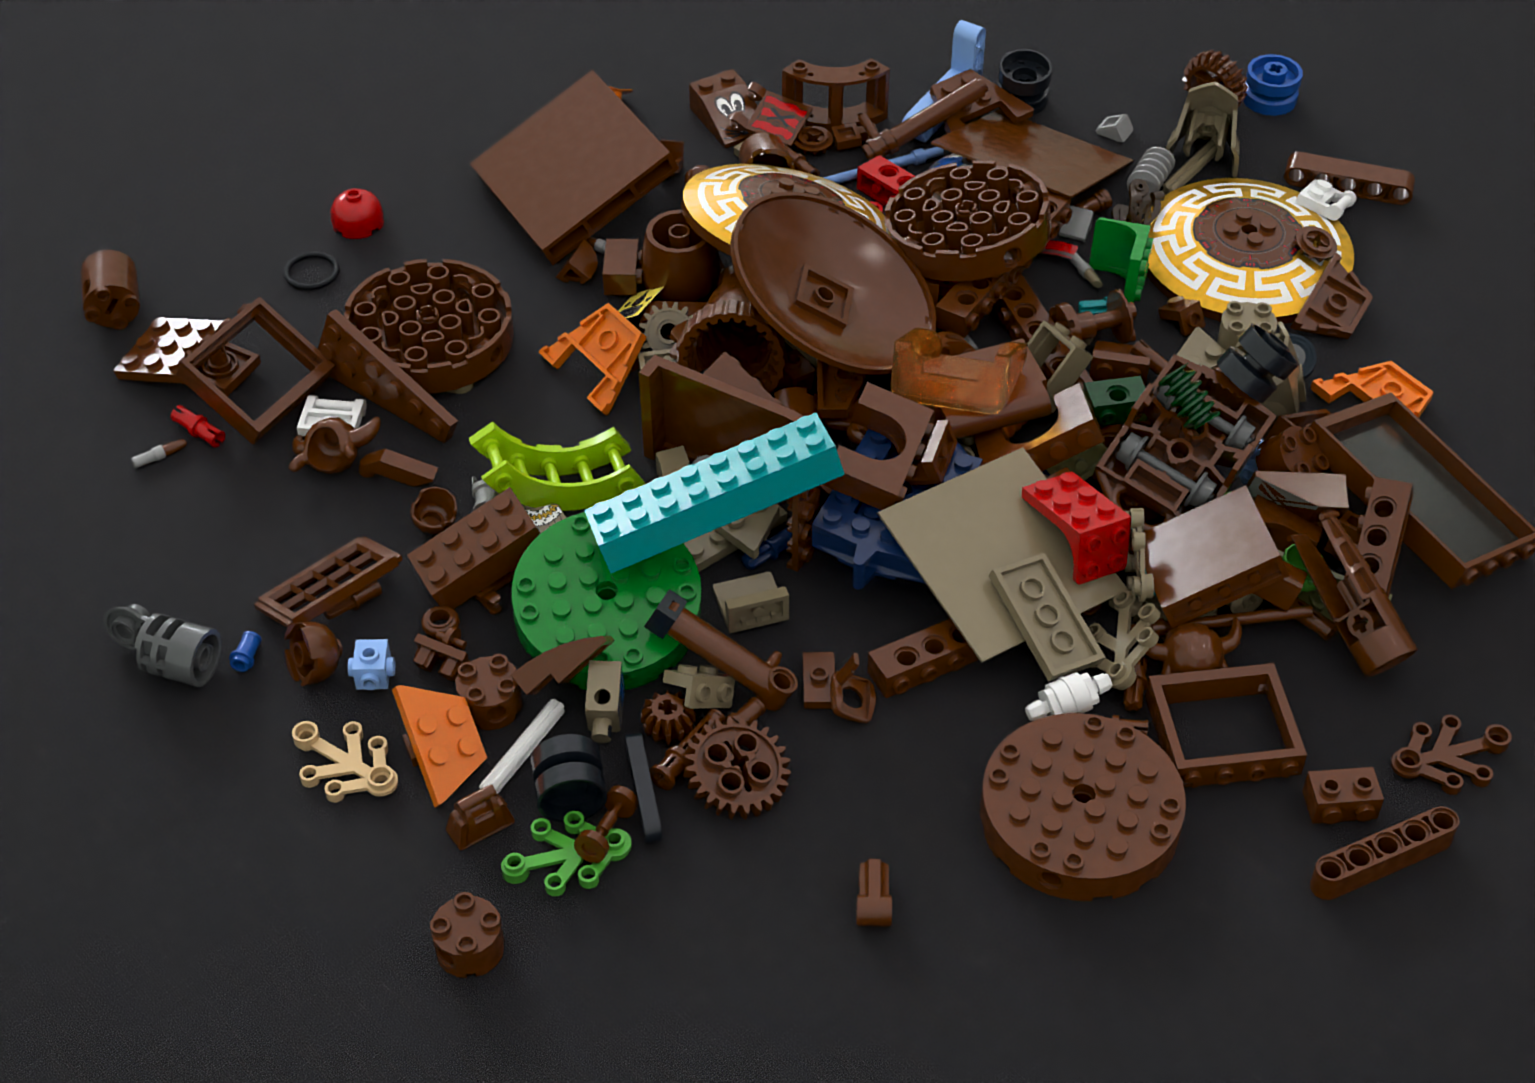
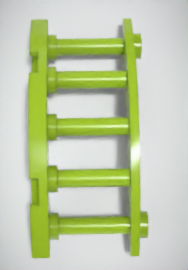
M491 422L469 437L470 444L480 454L488 458L492 465V469L481 476L482 480L499 494L510 487L520 503L529 507L537 508L557 504L562 511L588 509L599 502L619 496L627 490L645 485V481L630 464L624 465L622 457L632 450L628 442L615 427L593 438L580 441L579 446L562 448L561 445L537 444L536 447L522 443L521 439L506 433L494 422ZM609 463L612 464L613 473L598 479L593 478L591 470ZM579 473L582 482L561 483L559 476ZM528 474L546 476L548 481L531 477Z

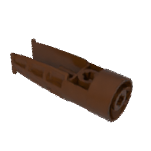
M1336 511L1320 514L1319 519L1349 576L1347 579L1337 582L1307 533L1289 535L1287 540L1289 542L1294 541L1303 565L1307 569L1318 595H1320L1331 615L1330 618L1337 627L1364 677L1369 678L1405 661L1414 655L1418 648L1385 590L1381 588L1372 573L1368 562L1364 560L1352 538L1337 518L1340 516V513Z

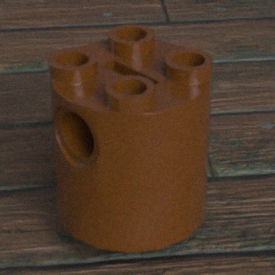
M97 251L84 260L80 271L82 305L85 319L100 326L113 327L116 330L125 329L128 323L138 315L140 309L135 262L128 255L120 251Z

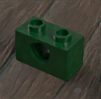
M1141 376L1084 383L1083 390L1093 408L1099 427L1124 424L1132 407L1145 390ZM1145 413L1142 415L1138 422L1147 421V416Z

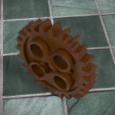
M728 716L725 725L718 719L714 720L712 728L707 724L703 725L701 734L696 732L692 739L693 743L688 744L686 750L688 754L685 755L683 764L688 766L685 768L683 775L684 777L691 778L687 788L698 789L694 799L699 800L705 797L707 799L704 806L705 809L710 808L714 804L717 806V816L725 809L728 810L730 819H733L736 812H740L743 820H746L750 810L756 817L760 816L762 807L770 811L774 804L773 801L777 803L780 801L783 795L781 792H785L788 786L786 780H788L791 774L790 770L785 769L790 763V758L782 757L786 747L775 746L779 736L776 735L769 738L767 736L768 726L759 731L757 730L756 720L750 726H747L745 718L742 716L738 724H734L731 716ZM738 745L747 746L751 751H743ZM711 755L717 756V757H719L722 761H721V762H715V761L711 760L709 756H711ZM752 773H759L765 779H757L753 776ZM722 784H731L736 790H728Z

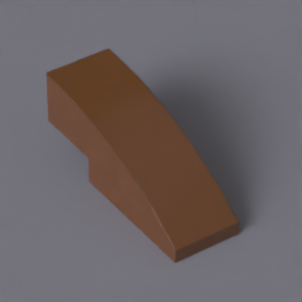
M597 636L564 643L528 661L511 676L526 695L537 694L554 678L558 683L570 682L589 665V660H594L615 640L612 636Z

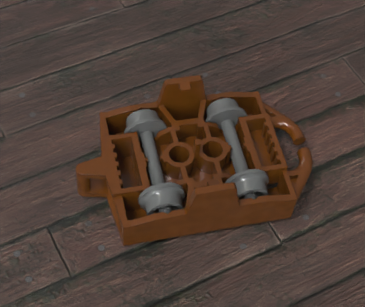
M1174 354L1153 384L1149 383L1132 407L1125 424L1096 465L1092 479L1099 482L1102 494L1123 511L1126 510L1122 508L1119 499L1121 494L1126 493L1163 516L1164 520L1162 523L1227 494L1271 428L1276 415L1239 389L1223 372L1220 373L1205 365H1197ZM1187 363L1188 365L1184 368L1185 371L1193 369L1196 371L1190 380L1202 381L1197 392L1208 391V395L1203 401H1214L1215 403L1209 410L1210 413L1221 412L1219 416L1197 429L1194 427H1183L1188 417H1177L1182 407L1172 408L1171 403L1176 397H1165L1164 394L1169 389V386L1159 387L1158 385L1163 377ZM1144 413L1154 424L1152 427L1137 424ZM1188 429H1195L1199 433V435L1194 436V432ZM1172 452H1179L1184 458H1176ZM1217 464L1232 468L1226 479L1215 468ZM1144 522V531L1157 525H1149Z

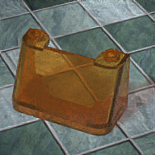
M915 327L894 341L891 390L899 396L920 404L984 414H996L1004 409L1010 399L1027 358L1028 344L1019 342L1003 344L998 349L994 362L941 354L942 340L935 331Z

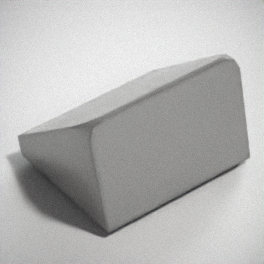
M1128 114L1106 117L1095 131L1098 135L1118 142H1124L1134 129Z
M1070 205L1072 217L1068 224H1064L1061 227L1059 236L1085 242L1092 227L1094 213L1091 210Z

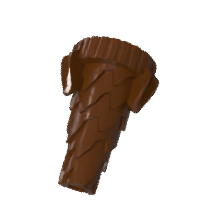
M730 265L722 272L717 290L712 293L703 309L697 310L692 318L676 325L671 330L669 338L675 344L669 354L671 358L677 359V364L700 372L710 367L726 351L740 362L741 367L750 376L758 379L769 394H772L779 384V379L782 378L786 356L785 338L759 314L743 291L733 265Z

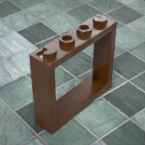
M260 296L251 304L244 303L237 311L238 315L233 319L230 317L226 318L219 325L218 331L214 335L209 333L204 336L196 350L193 352L191 350L186 351L184 357L178 361L180 366L176 373L177 377L252 445L304 401L308 395L321 386L330 377L335 367V364L324 358L312 343ZM253 321H256L310 371L307 376L255 421L197 370L199 366Z
M1274 663L1149 676L1145 698L1161 748L1177 768L1184 787L1196 788L1211 784L1226 785L1238 781H1260L1266 778H1289V776L1302 775L1307 753ZM1267 694L1286 749L1185 760L1168 704Z

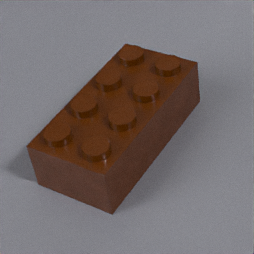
M509 487L407 554L438 605L440 607L449 606L455 609L514 570L527 547L541 533Z

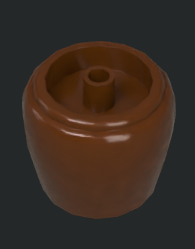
M682 210L664 212L649 222L641 254L642 277L646 289L663 287L655 296L661 301L698 302L703 300L716 288L720 277V258L717 248L705 241L690 227L683 216Z

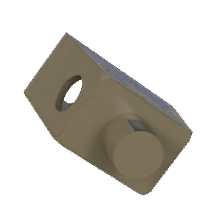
M589 660L585 703L588 730L592 731V740L597 743H608L611 741L612 732L617 733L621 731L625 699L622 662Z

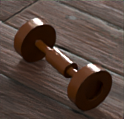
M620 785L611 787L607 792V802L605 804L608 811L597 825L596 831L584 830L576 838L574 848L577 854L584 860L591 863L603 861L609 852V843L605 836L608 835L618 817L628 818L637 809V796L627 787Z

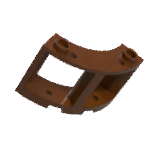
M872 58L860 64L847 67H822L799 59L782 70V96L813 108L811 115L805 123V127L819 126L831 132V127L856 122L857 126H862L858 117L863 113L868 115L872 123L878 124L888 118L890 68ZM803 82L829 86L828 108L815 107L803 102ZM867 82L866 102L843 108L844 86Z

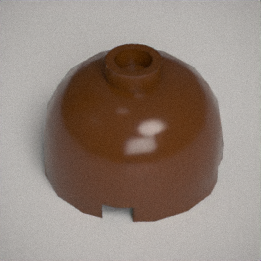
M304 621L289 625L284 640L290 639V649H285L284 653L292 679L295 682L301 679L302 683L300 685L307 686L322 682L334 674L343 652L342 644L335 637L334 633L326 625L314 621Z

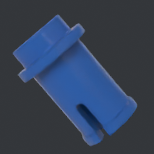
M245 631L236 650L230 653V665L236 671L245 672L254 665L253 657L262 641L257 633Z

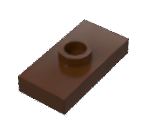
M803 652L804 709H831L830 683L831 677L835 673L834 652Z

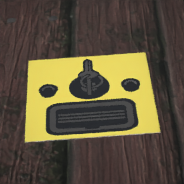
M663 287L641 291L637 295H632L618 311L625 318L639 315Z

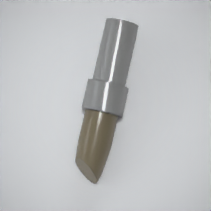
M1077 253L1074 254L1072 259H1069L1078 269V273L1084 279H1087L1091 285L1096 288L1103 286L1094 269Z

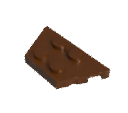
M1335 252L1292 323V329L1349 339L1373 296L1366 287L1360 284L1358 277L1353 271L1348 273L1340 264L1342 257Z

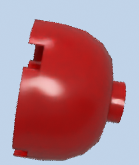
M353 188L340 193L334 199L330 209L333 230L336 233L337 231L342 232V237L348 239L367 238L372 235V231L377 227L380 230L385 221L380 200L372 192L365 189Z

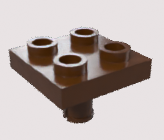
M228 342L199 366L197 370L228 397L261 364L260 355Z

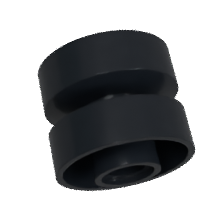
M1251 323L1238 337V341L1247 353L1230 346L1217 360V365L1239 389L1254 400L1264 403L1277 389L1276 383L1268 373L1285 380L1299 366V363L1289 348L1277 336L1259 325Z
M564 734L543 741L533 750L531 754V767L535 782L536 802L539 812L544 817L553 821L564 822V816L568 812L579 811L583 814L584 819L598 813L605 806L607 790L602 773L603 766L600 749L594 740L583 735Z

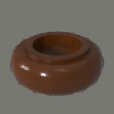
M435 606L424 613L421 625L426 635L435 638L438 631L446 633L452 626L459 628L460 619L458 613L449 606ZM437 620H447L446 623L441 625L433 624Z

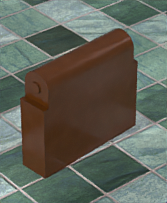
M1024 339L913 366L915 390L923 406L934 410L930 418L931 422L934 423L935 427L937 420H949L956 439L1046 417L1052 413L1051 401L1047 392V379Z

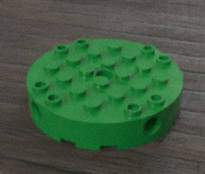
M583 512L567 517L539 534L527 547L516 567L512 582V605L519 640L526 653L535 658L543 652L564 643L583 638L612 636L615 641L594 660L622 662L625 690L648 684L658 679L659 674L663 673L664 670L671 666L674 667L689 649L667 634L661 639L644 626L669 589L688 601L685 608L700 617L701 581L697 565L688 548L682 543L614 573H610L586 513ZM589 665L569 683L578 685L579 689L587 690Z

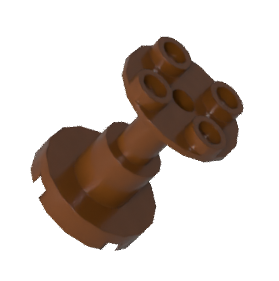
M1121 289L1109 292L1106 302L1107 312L1095 315L1090 311L1076 313L1067 302L1056 304L1049 310V316L1054 323L1058 322L1071 331L1068 335L1070 338L1074 335L1083 341L1094 338L1099 330L1111 328L1117 340L1122 344L1136 340L1133 318L1137 316L1136 307L1133 302L1127 301Z

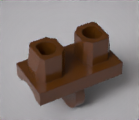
M452 626L446 633L438 631L435 636L437 640L418 633L414 640L415 644L419 647L413 659L414 664L418 668L431 672L436 660L440 659L444 662L438 673L445 679L455 682L458 675V667L464 662H470L468 654L461 651L467 646V642L461 639V630Z

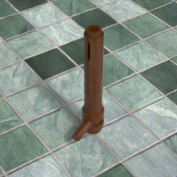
M975 78L892 129H885L880 133L866 113L861 114L858 120L870 137V139L865 141L866 144L861 147L867 160L870 161L879 155L884 158L888 154L893 155L899 151V147L986 96L985 93L989 90L985 81L982 78L978 80Z

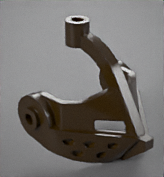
M1134 179L1129 185V206L1123 204L1115 205L1111 211L1112 219L1150 225L1160 213L1161 201L1165 199L1164 192L1155 191L1149 194L1148 184L1142 179ZM1151 202H1153V211H1152V213H1151Z

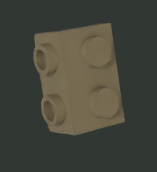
M679 664L678 670H664L663 683L686 688L684 703L686 708H731L735 680L727 674L718 673L719 669L715 666L700 665L699 670H697L698 667Z

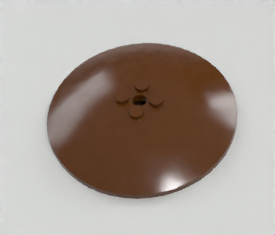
M779 192L763 196L749 204L734 225L730 242L731 258L736 276L743 291L759 314L790 343L831 366L870 375L890 374L912 366L924 355L931 345L936 330V312L932 295L918 267L903 252L897 242L878 225L843 204L825 197L801 192Z

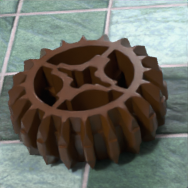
M1211 49L1206 52H1200L1189 61L1183 71L1185 75L1182 81L1186 83L1183 89L1188 92L1189 89L1216 81L1238 96V107H1240L1247 96L1245 93L1248 88L1245 84L1247 77L1242 76L1243 69L1236 66L1237 61L1232 62L1230 60L1229 54L1223 56L1221 50L1214 52Z

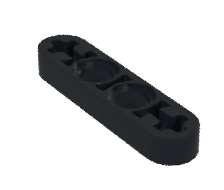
M641 732L624 735L626 753L634 792L638 799V811L645 843L662 841L661 823Z

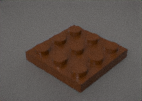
M157 317L113 371L116 377L122 380L185 384L176 376L180 366L178 361L184 357L186 351L191 350L193 352L196 350L204 336L209 333L214 335L223 321Z

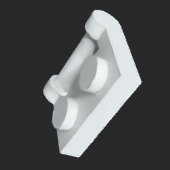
M1314 179L1298 194L1295 203L1335 221L1343 215L1346 208L1351 207L1356 202L1357 198L1353 191L1341 192L1333 188L1327 181Z
M308 395L297 425L298 435L306 436L313 424L329 417H339L352 425L354 429L359 428L362 417L366 414V400H328Z

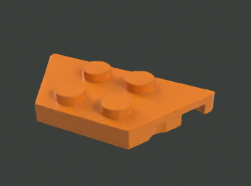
M404 685L395 686L392 692L434 808L439 807L487 759V755L465 697Z

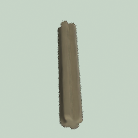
M1213 139L1207 142L1163 184L1162 191L1164 194L1183 187L1216 156L1217 146Z

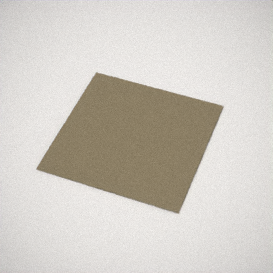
M1023 447L877 513L981 663L1025 642L1024 637L989 577L992 569L1045 552L1080 614L1114 598L1118 592L1128 590L1116 573L1080 585L1073 581V555L1066 536L1060 528L1022 498V487L1034 484L1040 480H1047Z

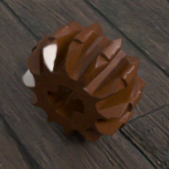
M667 689L665 695L654 692L653 699H645L644 709H642L640 714L641 723H643L646 736L653 735L655 743L662 739H665L668 745L672 739H677L681 742L684 735H688L693 729L694 721H696V712L694 709L684 706L685 698H683L681 691L672 695Z

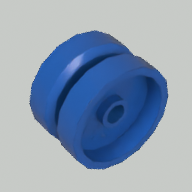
M1275 54L1261 55L1252 59L1248 64L1246 73L1247 79L1245 84L1248 88L1245 92L1247 96L1243 100L1245 105L1254 112L1263 115L1277 116L1292 111L1297 105L1299 88L1303 77V70L1300 65L1291 58Z

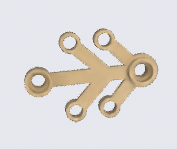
M303 721L294 726L292 736L296 747L303 751L314 750L335 762V764L322 766H304L299 772L303 786L312 788L317 786L321 779L350 774L361 777L344 782L340 780L327 782L324 787L326 798L334 803L342 801L346 794L368 791L374 796H386L397 788V773L386 764V754L389 748L385 737L374 736L369 739L368 750L369 754L373 757V767H370L362 761L361 740L364 737V733L359 722H348L343 727V735L347 742L348 753L320 738L319 730L315 723ZM351 731H358L355 734H349ZM377 745H382L381 748H378V749H375V748H374V747L377 746ZM310 774H313V775H314V776L311 777V778H306V776H308V775H310ZM339 789L338 792L331 793L332 790Z

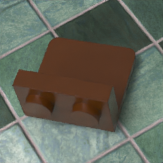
M1097 341L1093 349L1089 376L1093 382L1141 376L1146 387L1150 357L1130 354L1133 345Z

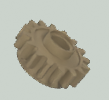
M664 301L662 304L663 309L660 310L653 305L654 313L652 315L644 314L648 320L647 323L639 324V327L645 330L643 334L646 336L645 340H647L642 346L643 349L648 350L652 348V351L671 349L675 342L672 339H664L662 331L666 326H676L692 318L693 315L687 316L689 308L685 306L680 311L678 302H674L672 308H669L667 302Z

